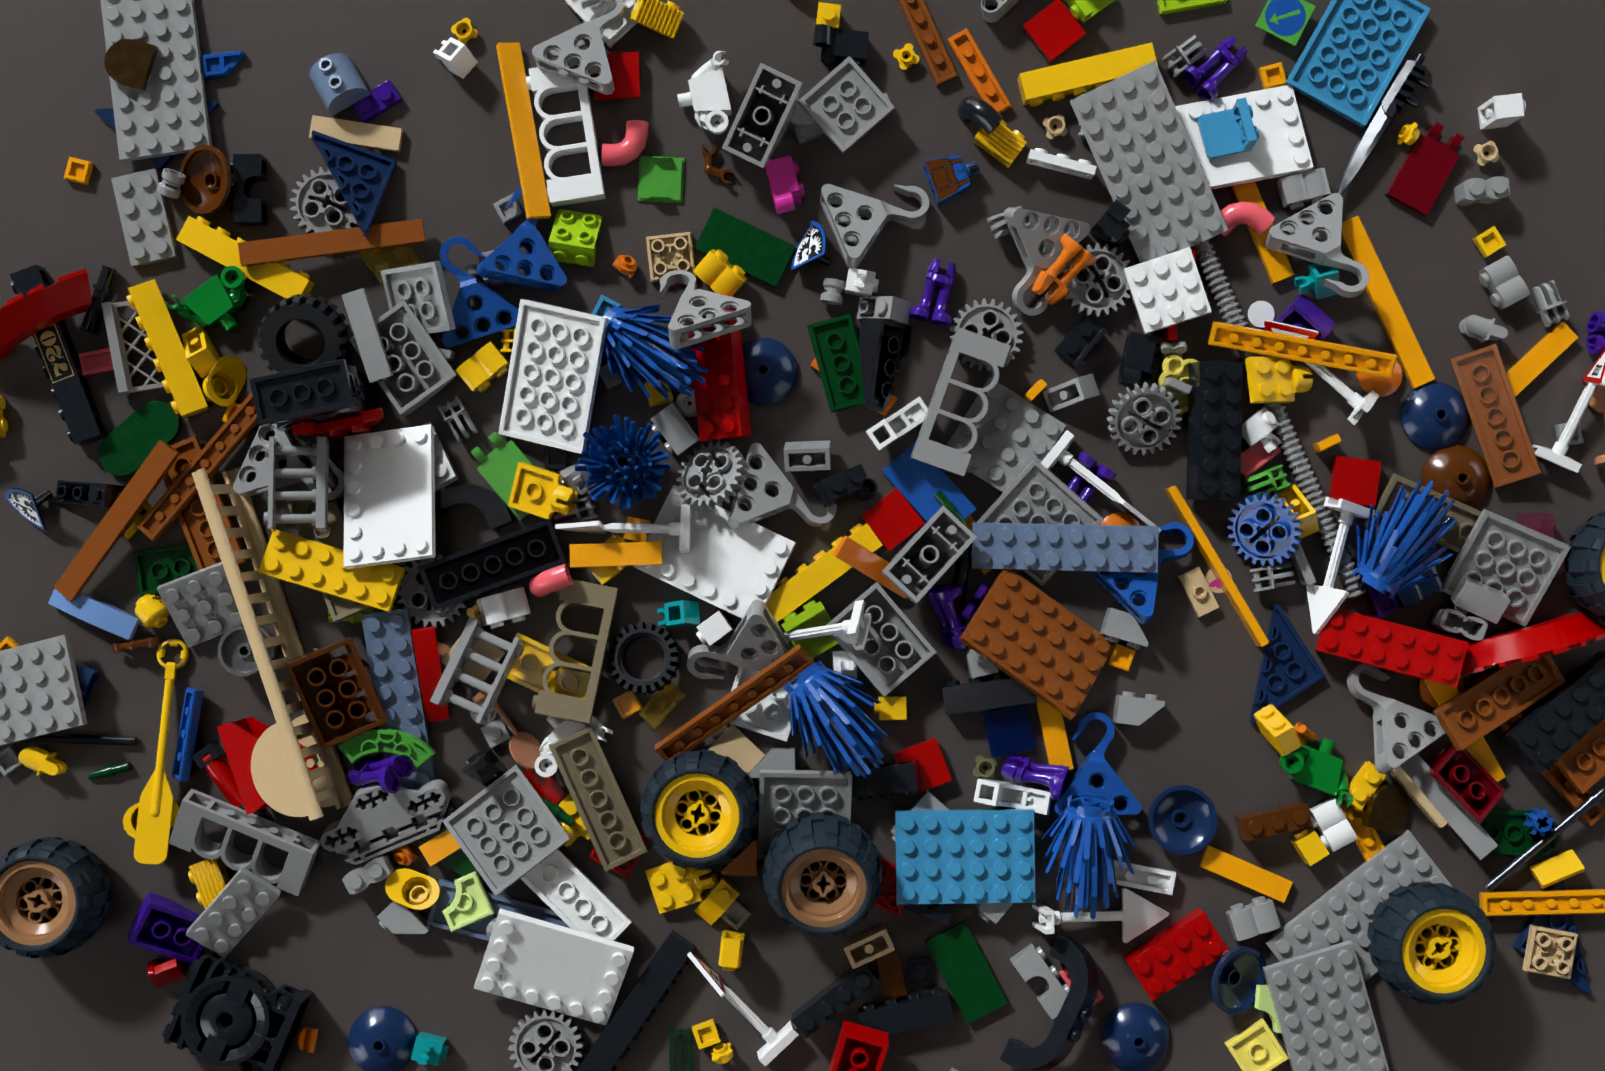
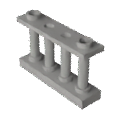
M269 437V443L265 444V456L269 457L268 512H264V526H267L270 532H276V523H312V526H315L318 532H328L329 441L327 437H317V444H313V446H277L275 437ZM277 455H313V457H317L316 466L312 468H277ZM277 478H313V480H316V489H312V491H276ZM276 500H312L313 503H316V512H312V514H276Z
M470 617L430 701L443 707L446 703L451 702L477 714L478 717L475 722L485 725L486 722H490L495 710L493 707L516 658L519 659L524 651V641L515 637L513 642L510 643L484 631V628H482L483 623ZM481 639L508 651L503 663L500 664L474 652L472 647L475 641ZM471 660L498 672L493 685L464 673L462 668L465 662ZM461 681L487 693L488 695L483 706L454 694L452 689L455 683Z

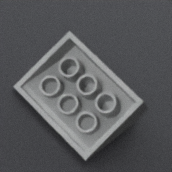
M403 300L375 321L393 377L378 381V383L399 414L408 416L428 402L453 380L457 374L408 303ZM352 336L348 340L361 357L355 336Z
M875 582L827 625L850 620L855 601H865L863 612L864 614L871 613L872 615L865 648L855 650L847 634L839 633L832 636L885 697L931 658L936 651L883 588Z

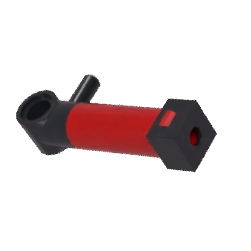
M218 741L209 743L192 756L193 760L200 769H205L231 805L245 810L229 761L224 756L226 752ZM264 809L253 813L273 822L272 815Z

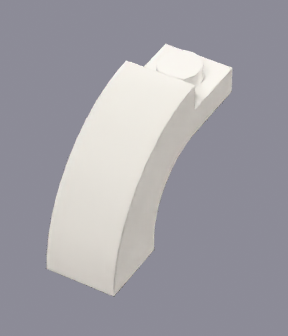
M919 396L893 415L868 429L866 433L878 451H880L924 421L928 408Z
M977 779L974 802L1016 809H1034L1035 813L1049 815L1052 800L1050 791L991 779Z

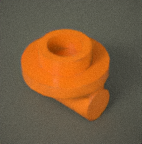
M619 255L612 264L616 270L629 280L635 275L637 270V263L629 255Z
M1303 722L1295 724L1294 727L1302 745H1305L1307 741L1315 742L1317 740V735Z
M408 844L393 850L394 859L400 865L409 866L419 857Z
M303 1028L297 1035V1047L302 1051L314 1053L319 1029Z

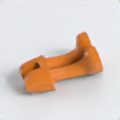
M1065 233L1060 239L1063 246L1060 256L1046 271L1041 270L1032 287V291L1041 295L1052 284L1044 296V300L1050 305L1065 297L1069 293L1067 286L1071 280L1086 266L1093 265L1097 261L1091 253ZM1076 256V259L1071 264V266L1058 279L1057 276L1059 275V273L1072 260V258Z

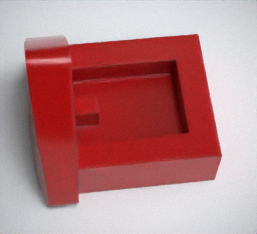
M156 959L148 962L149 979L158 988L185 978V970L176 959L158 965Z

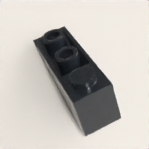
M58 480L55 503L111 508L126 486Z
M492 749L487 752L482 750L472 755L464 762L467 766L462 769L463 773L486 787L508 771Z

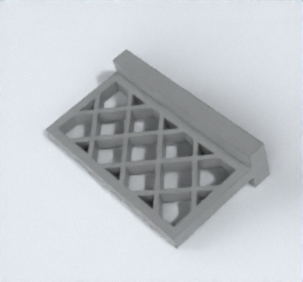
M128 301L101 303L119 395L124 396L130 395V393L164 388L162 383L153 378L158 372L156 368L150 376L139 369L146 358L152 362L154 359L149 356L152 351L148 350L145 354L135 347L142 336L148 337L144 334L146 332L145 329L140 331L131 325L138 315L137 309H132L135 313L126 322L119 317L118 308L129 307L131 309ZM120 321L125 324L123 328H121ZM128 327L139 333L132 344L123 338V333ZM125 344L129 346L127 351L125 349ZM132 349L143 355L137 366L128 362L127 359ZM129 366L134 369V370L131 372V374H130ZM137 371L148 378L143 386L133 387L131 378ZM150 381H153L154 383H156V384H150V385H148Z

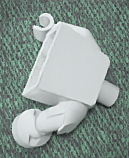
M716 51L713 58L703 64L692 75L691 79L688 80L690 92L677 94L679 107L693 105L695 120L699 126L716 135L723 134L727 130L729 125L728 116L732 115L723 68H719L720 65L726 66L729 64L728 59L721 60L722 55L726 53L724 51Z
M592 716L591 726L597 739L607 742L604 739V734L607 732L612 735L613 731L606 728L596 717ZM548 717L546 720L555 730L543 740L539 748L540 756L535 761L536 772L542 777L552 776L557 771L558 766L548 745L590 725Z

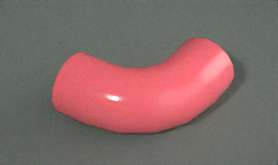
M642 120L626 121V134L622 142L602 144V166L615 167L627 165L637 159L646 147L649 123Z
M1243 201L1233 203L1221 210L1228 231L1221 234L1227 236L1237 225L1246 224L1258 234H1261L1271 225L1275 216L1256 203Z
M562 564L534 575L529 582L531 593L537 597H546L552 592L572 586V578L567 565Z

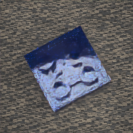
M1027 704L982 712L992 758L1036 749Z

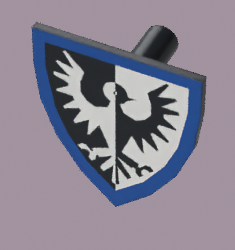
M812 220L803 232L794 251L791 271H795L815 260L825 267L831 263V260L825 256L827 236L824 228L819 223Z
M12 488L6 492L4 498L23 518L38 528L47 530L38 506L53 497L50 490L44 491L37 497L33 493L21 488Z

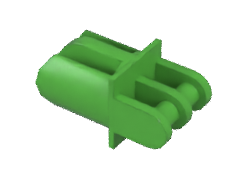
M1283 464L1243 479L1245 484L1264 476V481L1247 487V491L1250 492L1267 485L1268 489L1259 492L1262 497L1266 492L1272 493L1290 486L1291 483H1288L1285 477L1287 473H1284L1282 470ZM1275 470L1277 476L1273 477L1271 471ZM1279 479L1281 486L1277 487L1275 480Z

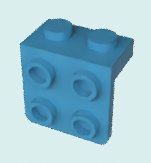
M1246 97L1237 99L1233 109L1198 117L1197 123L1207 158L1214 159L1252 151L1256 141L1259 139V132L1257 126L1253 125V110L1251 105H1248Z

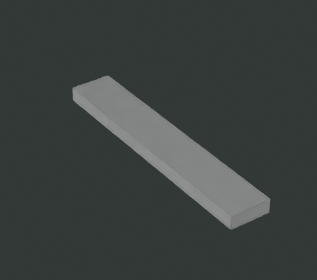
M1418 753L1400 765L1448 822L1447 824L1479 860H1482L1498 846L1482 826L1430 774V767Z

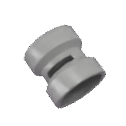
M164 168L161 175L163 179L158 184L157 192L164 196L178 199L181 194L180 186L184 184L186 176L176 170Z
M824 278L823 286L825 292L821 294L820 301L830 305H842L843 297L840 294L845 290L846 282L834 278Z

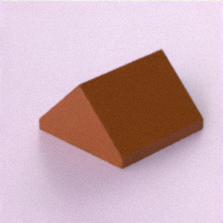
M754 834L746 849L742 850L734 860L722 865L720 872L723 875L757 876L758 836Z

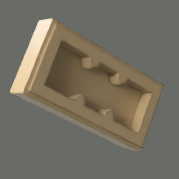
M1199 566L1177 576L1197 617H1201L1219 608Z

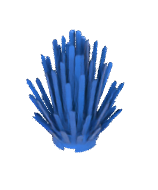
M661 305L633 309L615 306L603 316L609 318L604 350L611 376L615 375L616 366L624 386L628 387L631 393L635 390V385L629 374L633 376L646 397L651 399V395L632 367L667 401H669V397L662 390L670 393L669 389L652 373L674 391L676 388L680 393L688 397H692L691 393L694 392L687 385H690L694 378L701 383H705V378L693 370L707 374L709 371L707 368L696 363L698 362L695 359L697 354L690 350V347L699 351H705V349L695 344L681 349L671 348L668 327L652 323L669 324L672 315L644 314L658 312Z
M613 415L615 426L610 427L612 435L605 425L600 426L602 433L597 428L592 429V432L599 440L588 432L583 433V437L589 440L591 445L588 447L590 451L583 449L581 454L589 457V459L579 458L578 464L584 465H576L575 471L593 472L587 474L589 479L585 481L587 486L601 483L588 492L594 501H597L607 491H610L606 500L615 504L622 492L619 509L624 510L625 505L626 509L631 508L632 490L635 502L646 498L644 490L652 499H655L657 495L651 488L659 492L661 487L654 482L661 483L662 478L655 475L663 476L664 470L660 469H670L671 464H653L668 459L669 453L663 454V449H659L650 454L660 445L658 439L660 433L658 431L654 433L644 446L652 428L650 423H647L645 430L642 427L639 428L635 441L636 422L631 421L630 423L629 417L624 418V436L619 416ZM627 460V465L621 467L623 461Z
M1433 480L1426 485L1420 494H1417L1422 485L1421 481H1419L1405 505L1404 498L1407 492L1403 485L1401 486L1389 513L1388 511L1384 512L1376 540L1375 535L1380 511L1377 510L1376 516L1372 518L1374 508L1372 504H1370L1364 544L1360 538V527L1356 525L1357 568L1352 575L1357 578L1360 574L1363 576L1361 580L1383 595L1386 591L1389 592V598L1392 600L1398 592L1439 576L1437 574L1427 577L1421 575L1453 555L1448 553L1442 558H1436L1447 550V548L1443 547L1417 565L1436 549L1437 546L1435 544L1458 521V519H1454L1447 526L1445 524L1450 520V516H1447L1440 523L1455 503V500H1451L1445 509L1441 510L1449 495L1448 489L1445 490L1438 502H1435L1434 495H1430L1427 500L1425 499L1434 485Z
M821 660L818 663L815 662L798 674L793 683L788 682L784 686L785 691L789 695L792 736L798 734V719L805 756L807 758L809 755L807 749L808 742L810 743L812 753L815 754L816 749L807 722L808 719L817 745H822L835 773L838 774L839 770L834 760L841 771L844 770V767L832 745L847 769L850 766L856 776L862 775L866 778V774H871V770L863 758L869 759L873 766L878 769L880 767L879 764H884L881 758H884V755L876 746H880V744L856 717L880 741L884 739L878 732L883 736L888 735L837 686L870 707L875 705L867 699L876 704L881 702L840 679L858 686L864 685L861 681L826 668Z
M1080 793V798L1072 799V795L1067 798V807L1042 837V839H1046L1049 835L1050 837L1055 835L1042 860H1046L1051 852H1053L1045 871L1047 874L1050 872L1065 839L1056 881V890H1058L1056 900L1060 899L1064 878L1068 876L1065 912L1069 909L1072 882H1074L1073 903L1075 902V918L1078 917L1079 909L1088 907L1090 893V918L1095 919L1099 899V879H1101L1102 907L1106 909L1110 906L1108 876L1111 889L1115 893V897L1119 899L1112 847L1115 850L1120 868L1124 869L1123 857L1130 873L1134 875L1129 861L1130 856L1124 842L1127 843L1128 839L1132 847H1136L1115 813L1114 800L1110 798L1109 802L1103 800V795Z

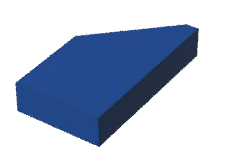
M239 50L201 55L203 78L228 77L244 58L245 52Z

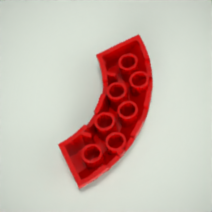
M86 268L58 277V281L48 287L43 286V284L38 285L30 290L25 297L21 293L6 301L7 304L0 308V359L6 358L16 346L37 332L88 310L92 304V297Z
M1583 612L1558 616L1525 628L1487 636L1480 641L1467 640L1469 644L1460 675L1485 671L1484 669L1495 667L1497 663L1501 668L1516 664L1519 660L1522 663L1536 660L1539 657L1549 655V652L1555 655L1569 651V649L1585 646L1587 642H1590V639H1593V642L1604 639L1605 626Z

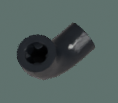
M975 96L966 97L958 106L957 113L962 121L968 123L975 122L988 135L1004 120V117L990 104Z

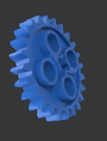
M1258 492L1254 495V498L1249 495L1245 498V501L1241 500L1238 503L1239 507L1232 509L1235 515H1231L1228 518L1233 523L1228 525L1227 529L1233 530V532L1228 535V538H1235L1236 541L1232 543V546L1240 547L1237 554L1246 553L1244 560L1252 557V564L1260 560L1262 566H1265L1268 561L1271 566H1274L1276 561L1281 564L1285 561V557L1289 559L1292 556V552L1298 550L1296 544L1302 542L1298 535H1301L1304 530L1297 527L1303 521L1295 519L1300 513L1291 512L1294 505L1286 506V498L1279 502L1278 494L1270 498L1269 493L1266 492L1261 498ZM1261 509L1267 510L1270 517L1265 518L1261 513ZM1276 516L1280 517V520L1255 542L1250 541L1253 536ZM1246 523L1252 526L1253 532L1246 530ZM1277 526L1284 528L1286 534L1281 535L1278 533ZM1261 541L1267 542L1269 549H1264L1261 546Z

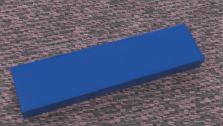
M187 687L185 691L171 775L172 778L182 782H189L204 691L192 687Z

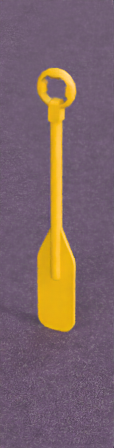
M175 638L162 642L156 653L159 664L165 668V686L156 767L142 791L139 801L134 858L142 864H161L168 855L174 797L165 772L176 673L177 669L185 665L189 657L187 645ZM180 644L183 650L180 656L182 661L180 663H164L162 658L165 657V650L163 649L166 645L178 647Z

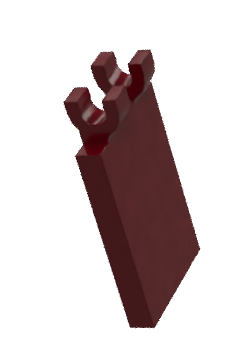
M1438 122L1434 126H1430L1426 136L1419 135L1385 194L1424 217L1428 215L1456 165L1460 155L1454 152L1464 139L1463 136L1456 133L1449 138L1447 144L1441 142L1437 137L1442 132L1444 126Z

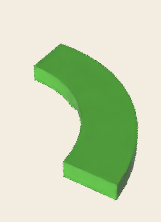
M384 728L365 731L344 740L337 746L351 763L369 754L389 752L395 755H407L411 758L413 765L417 769L436 753L431 746L412 734Z

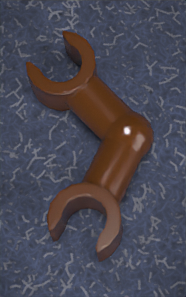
M703 144L702 154L705 156L704 172L707 175L721 179L724 185H731V182L725 180L724 176L726 174L735 176V173L730 169L723 171L714 167L716 145L713 144V151L707 153Z
M155 635L137 641H120V643L112 644L113 653L133 652L162 644L160 636Z

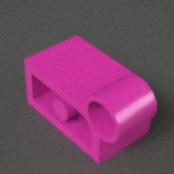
M791 155L769 160L765 169L777 214L795 210L794 205L802 204L801 197L805 196L803 184L798 183L796 175L800 174L797 161H792Z

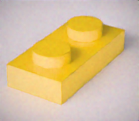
M1366 761L1349 783V793L1353 796V802L1350 806L1356 811L1363 809L1371 794L1377 790L1386 777L1385 774L1377 772L1375 765L1370 761Z

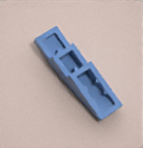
M54 589L48 604L74 617L131 641L140 623L139 618L82 592L75 601H69Z

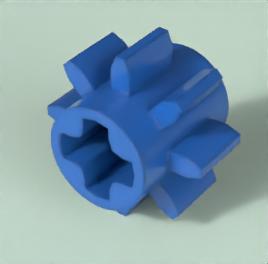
M1533 807V812L1524 814L1526 822L1523 825L1530 828L1529 834L1535 835L1538 833L1539 836L1545 837V832L1548 830L1553 831L1551 826L1555 819L1548 817V810L1543 809L1540 812L1539 808Z

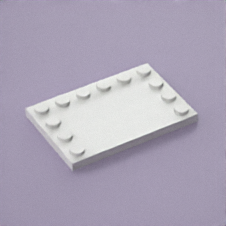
M1290 85L1216 98L1214 101L1206 100L1175 106L1211 190L1303 173L1314 168L1294 90ZM1246 97L1248 105H1251L1253 110V125L1257 126L1259 132V139L1256 141L1252 151L1214 159L1207 158L1197 123L1198 117L1233 109L1237 99Z
M520 299L498 434L580 454L583 449L586 450L587 439L583 437V433H589L609 318Z
M429 424L345 436L344 567L346 569L436 558L434 427Z
M672 486L654 524L679 522L681 504L687 503L679 495L681 492L676 486ZM691 505V554L681 553L679 536L649 533L645 542L662 541L663 564L633 566L742 619L752 601L761 600L765 605L767 604L796 542L756 523L732 529L728 524L730 511L715 505L713 510L708 506L705 511L700 507L696 510Z
M500 908L473 989L606 1026L632 958L634 947Z

